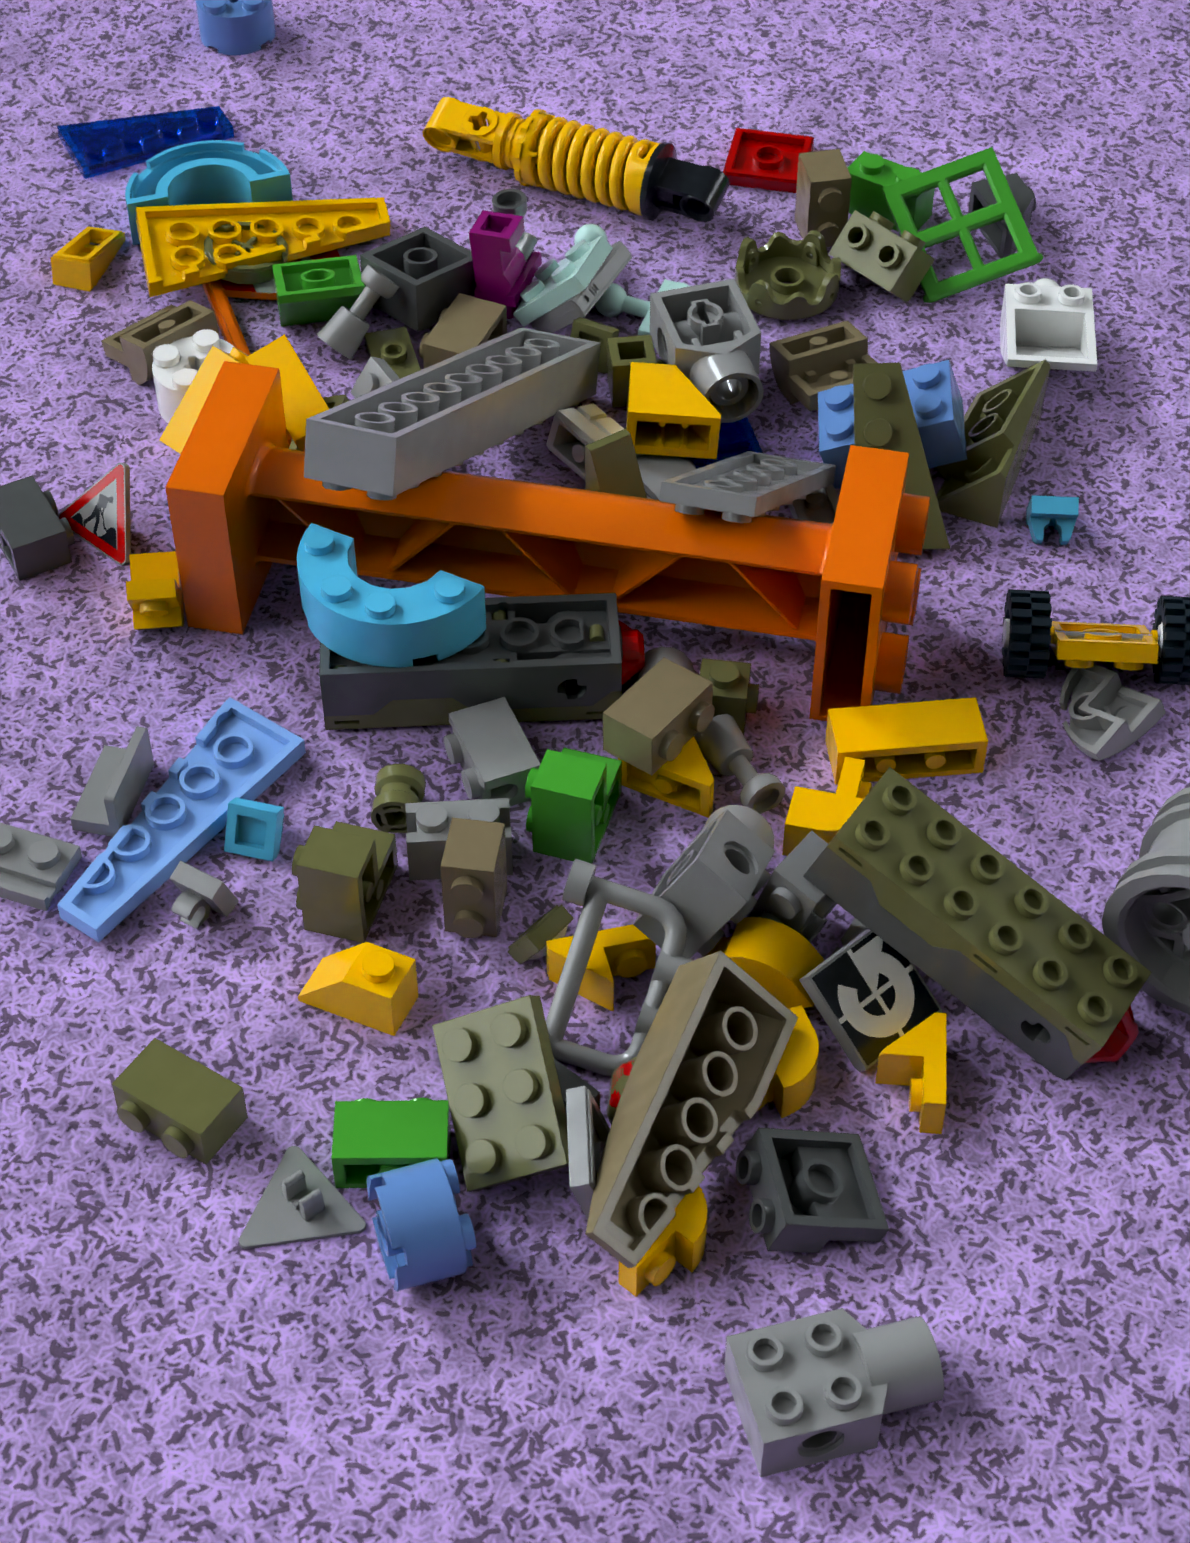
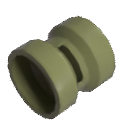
M391 764L378 771L374 786L376 797L371 809V821L376 828L383 832L407 833L405 803H419L425 796L426 779L421 771L406 764Z

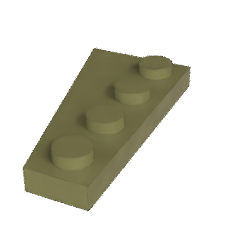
M900 362L853 364L854 445L909 453L905 493L930 497L923 550L950 549Z

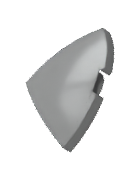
M1095 664L1092 668H1072L1066 677L1060 693L1059 704L1061 709L1065 711L1067 710V704L1072 693L1068 710L1070 714V727L1066 721L1062 723L1068 737L1080 751L1098 761L1109 758L1132 745L1166 714L1161 699L1122 686L1117 672Z

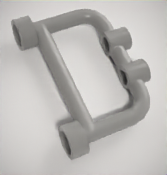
M575 859L564 888L562 900L582 906L583 908L550 1006L546 1025L555 1060L603 1076H612L614 1070L620 1065L637 1057L678 967L692 961V959L682 956L686 946L687 928L682 914L674 904L661 897L596 877L597 865ZM607 903L655 918L661 922L665 929L664 943L654 968L628 1050L619 1055L607 1054L563 1039Z

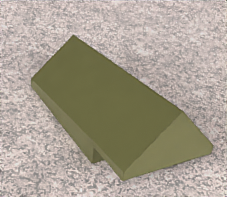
M1046 359L977 393L964 415L967 460L935 467L945 480L936 495L941 512L998 528L1042 415L1050 372V364Z

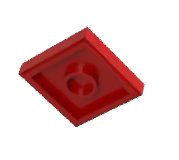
M736 128L723 173L729 179L730 185L796 193L799 153L813 152L814 137Z

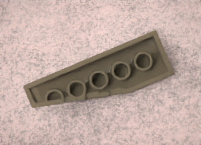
M722 951L678 967L636 1057L605 1143L596 1178V1186L593 1189L585 1235L627 1268L635 1267L675 1217L674 1209L685 1195L691 1194L696 1190L705 1178L702 1173L716 1156L725 1153L734 1141L732 1135L743 1121L751 1119L760 1108L798 1019L792 1011Z

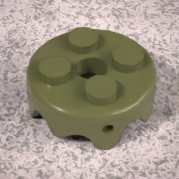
M810 230L802 240H793L782 232H776L760 248H757L756 241L750 237L744 238L740 245L735 266V281L749 309L760 315L779 320L810 318L828 309L837 299L840 289L841 260L839 257L832 259L829 257L825 239L817 230ZM788 281V282H792V283H791V284H786V283H781V282Z

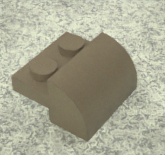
M190 300L178 307L171 304L101 340L105 355L128 367L132 380L141 385L153 379L152 354L156 347L163 344H171L181 338L191 337L199 330L210 329L216 331L218 335L219 330L215 312Z
M848 320L769 342L772 370L779 390L790 405L801 402L809 411L818 410V392L835 386L853 384V364L877 363L868 354V338Z

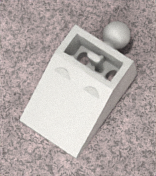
M1041 278L1034 283L1005 284L1000 320V352L1006 366L1029 368L1046 359L1050 364V369L1096 372L1098 363L1092 288H1081L1077 285L1060 287L1056 281L1049 278Z

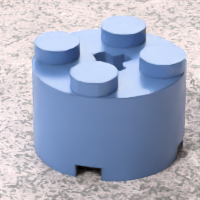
M195 0L200 39L207 48L210 45L217 48L218 53L225 55H245L260 50L262 44L268 40L270 43L275 37L273 0Z
M436 1158L367 1177L369 1201L378 1199L381 1210H377L376 1217L372 1219L389 1279L395 1278L394 1289L396 1292L464 1274L467 1271V1267L473 1266L471 1249L476 1248L475 1233L468 1213L458 1215L454 1194L460 1193V1185L455 1165L451 1159L439 1161Z

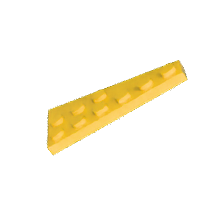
M384 197L136 207V224L149 297L226 278L228 269H233V267L238 265L251 264L253 266L282 259V252L286 253V248L283 244L278 245L276 243V238L282 236L287 242V262L389 236L391 225ZM238 222H251L250 230H242ZM225 224L234 226V231L214 232L215 229ZM258 224L264 225V228H258ZM207 236L213 240V258L216 266L204 254V240ZM253 236L257 237V242L252 246L254 248H251L250 252H247L239 245L232 244V240L235 239L246 243ZM239 251L240 255L235 256V252Z

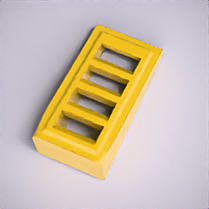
M86 227L51 257L53 284L90 292L99 282L125 242V233L117 230ZM91 242V243H96V244H100V245H98V246H97V245H90L89 243Z

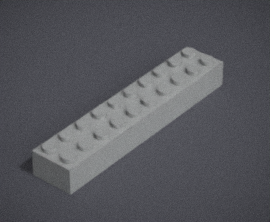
M520 327L307 418L304 478L322 481V486L330 490L344 491L354 488L367 491V496L371 499L393 500L397 498L398 494L408 489L419 487L421 482L431 477L441 476L443 471L453 466H460L463 464V461L473 456L484 454V451L490 447L504 444V440L514 435H521L524 433V430L534 425L543 424L544 420L554 416L558 410L578 406L581 401L595 395L601 342Z

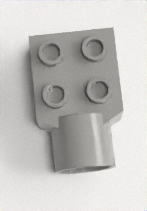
M735 279L650 293V335L663 364L676 365L721 414V423L739 421L754 412L761 403L764 393L763 385L758 377L761 331Z
M727 805L714 811L709 816L700 833L663 874L652 892V895L661 897L674 904L684 918L687 938L683 957L690 959L696 952H699L703 957L706 956L724 935V931L721 928L729 920L738 924L751 911L757 902L754 896L771 876L765 869L775 852L773 850L774 834L767 820L749 807ZM639 914L633 925L662 949L665 939L664 926L655 918Z
M841 1308L726 1336L724 1372L760 1477L877 1448L883 1415L941 1401L944 1396V1377L937 1346L928 1325L920 1316L866 1329Z

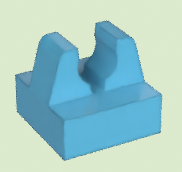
M1032 495L1026 508V525L1029 526L1032 541L1035 544H1042L1044 539L1043 531L1048 526H1054V529L1058 531L1060 536V545H1067L1078 517L1079 497Z
M235 797L228 803L224 852L268 861L275 860L280 852L284 807Z

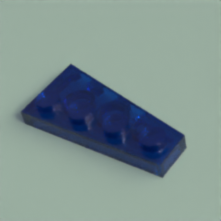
M220 106L57 126L58 137L84 179L144 163L154 155L182 144L234 138L233 125Z

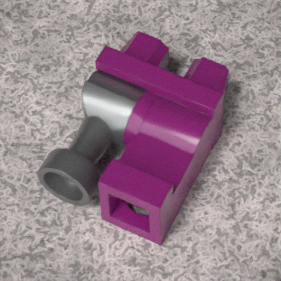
M505 189L493 196V211L483 210L469 231L475 282L477 284L474 290L475 297L506 305L507 319H512L514 317L513 313L517 309V304L521 299L520 294L532 283L536 271L542 264L541 252H532L538 242L536 237L524 232L523 217L527 212L525 193L517 189Z

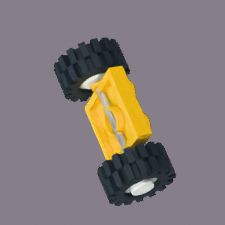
M1008 590L1004 606L1005 616L1003 617L1002 663L1004 666L1003 675L1005 677L1044 679L1048 669L1050 645L1057 659L1064 660V665L1068 667L1092 668L1094 667V661L1114 662L1113 667L1117 669L1142 670L1144 663L1153 664L1154 681L1156 684L1190 685V597L1160 596L1154 613L1155 623H1153L1150 633L1145 625L1052 621V618H1050L1052 605L1050 604L1051 596L1049 591Z

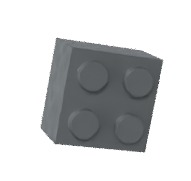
M425 226L360 255L361 274L368 264L399 286L393 297L386 299L380 296L374 307L416 331L428 329L437 323L442 310L448 308L459 293L475 297L474 290L477 284L475 282L471 251Z

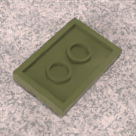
M528 995L432 1025L467 1192L492 1188L569 1166L567 1115L540 996Z

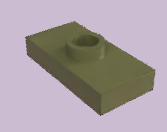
M407 327L365 334V346L369 358L373 356L384 359L400 379L421 370Z

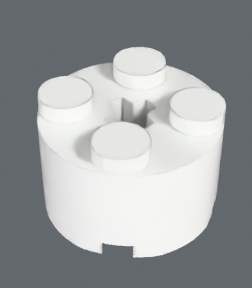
M210 329L199 330L191 337L178 339L171 344L160 345L153 350L152 372L160 415L167 423L171 420L212 345L228 354L234 347L229 342L220 339L216 331Z

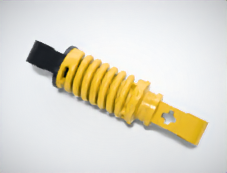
M443 97L440 99L422 132L425 141L439 151L452 152L474 158L478 161L493 163L495 167L503 170L514 169L515 179L520 182V185L541 187L552 192L558 191L563 195H573L578 199L586 198L593 203L600 202L607 207L614 206L622 211L628 210V212L640 215L644 219L654 221L662 210L690 217L699 222H709L714 218L730 185L727 176L717 168L701 166L677 159L675 146L671 143H657L648 139L638 140L633 135L624 137L621 132L615 131L610 133L603 127L596 129L591 124L581 125L576 120L568 121L561 116L555 117V115L548 114L542 109H535L524 119L520 114L514 112L502 113L488 107L464 103L452 97Z

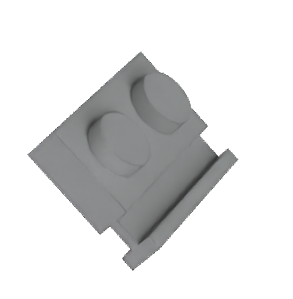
M0 823V897L47 911L55 894L60 892L82 858L80 846Z

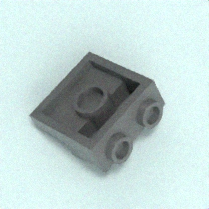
M759 1127L744 1150L737 1157V1179L740 1184L749 1185L753 1198L749 1211L750 1227L754 1233L763 1234L767 1251L819 1253L828 1240L880 1242L889 1230L859 1134Z

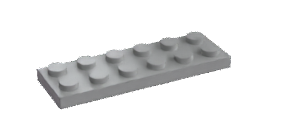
M747 451L661 481L659 501L675 504L674 511L683 514L703 515L704 510L709 509L722 512L723 520L751 523L752 517H764L768 511H778L782 505H792L794 500L806 499V495L818 494L819 489L833 484L836 465Z

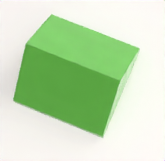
M356 255L272 265L281 327L329 321L341 306L350 309L365 288L364 283L361 281V270Z

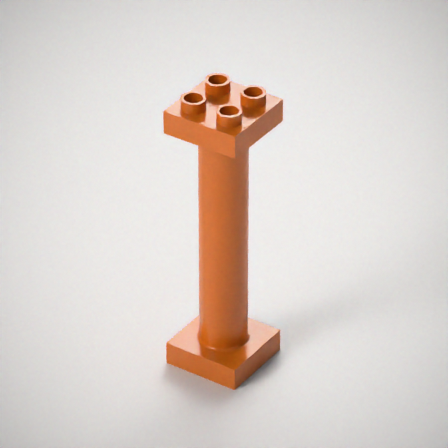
M229 361L223 362L165 487L188 627L243 635L272 563L297 566V551L300 540L309 525L314 523L354 538L357 575L420 584L428 581L437 572L442 570L485 586V593L509 597L616 593L617 609L620 613L816 641L809 719L827 721L828 709L871 706L875 691L901 694L909 635L888 633L886 629L888 622L913 626L922 568H918V564L897 561L898 553L922 556L930 506L929 496L905 493L909 453L850 445L834 523L832 524L771 515L752 517L751 523H737L723 520L722 512L705 509L703 515L683 514L674 511L675 504L655 499L446 470L442 472L441 476L431 477L421 482L419 487L408 489L398 494L397 498L393 500H375L367 496V491L354 488L344 491L330 490L322 486V481L304 478L305 451L288 449L279 368Z

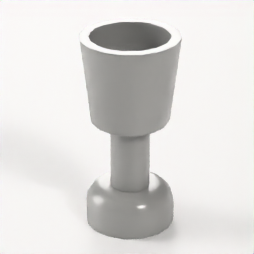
M368 264L361 274V281L366 287L352 307L348 309L345 306H341L317 333V336L322 341L351 360L370 326L364 320L380 296L389 299L399 289L396 283Z
M729 714L717 715L713 717L705 731L697 732L694 735L704 758L720 774L724 776L735 775L743 785L740 792V802L743 806L749 807L761 814L777 807L782 801L786 788L776 775L770 773L759 774L750 762L753 758V750L733 716Z

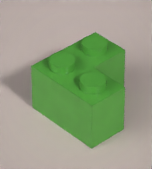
M564 747L562 752L546 750L539 769L531 768L525 785V797L531 799V806L526 820V831L532 833L533 852L573 862L575 859L593 863L622 792L621 760Z

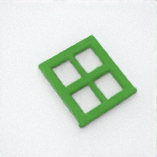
M993 147L882 188V193L900 236L906 230L924 241L926 244L922 251L925 253V248L959 236L973 268L964 273L938 281L931 265L920 283L925 294L923 301L926 303L941 300L1041 263L1043 260V255L1037 252ZM984 171L997 203L963 215L949 183ZM938 187L952 220L918 232L905 199ZM1004 219L1018 252L984 265L970 232Z

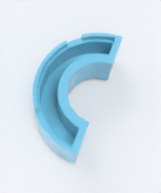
M226 140L191 142L172 147L154 155L146 161L147 168L139 175L138 173L132 174L125 191L133 245L140 244L136 224V207L293 201L290 173L282 161L264 149H261L259 154L245 150L244 143Z
M311 523L304 532L297 551V569L302 609L306 615L308 627L314 636L338 655L372 666L413 667V659L436 654L439 661L458 653L472 644L486 630L485 586L442 570L437 572L428 581L412 587L389 589L374 586L357 577L354 538Z

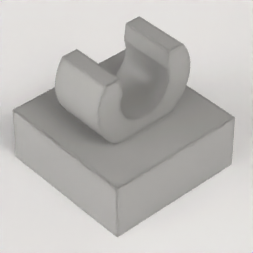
M181 860L170 876V880L182 892L175 900L171 911L181 916L180 921L195 929H198L209 917L211 909L227 917L239 902L223 881Z

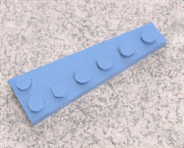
M229 697L195 737L196 745L185 759L179 757L168 770L169 778L157 793L151 791L142 801V811L130 825H123L109 841L106 850L95 858L58 903L60 918L99 943L170 878L180 860L185 863L189 861L226 827L228 803L237 797L254 801L306 753L304 739Z

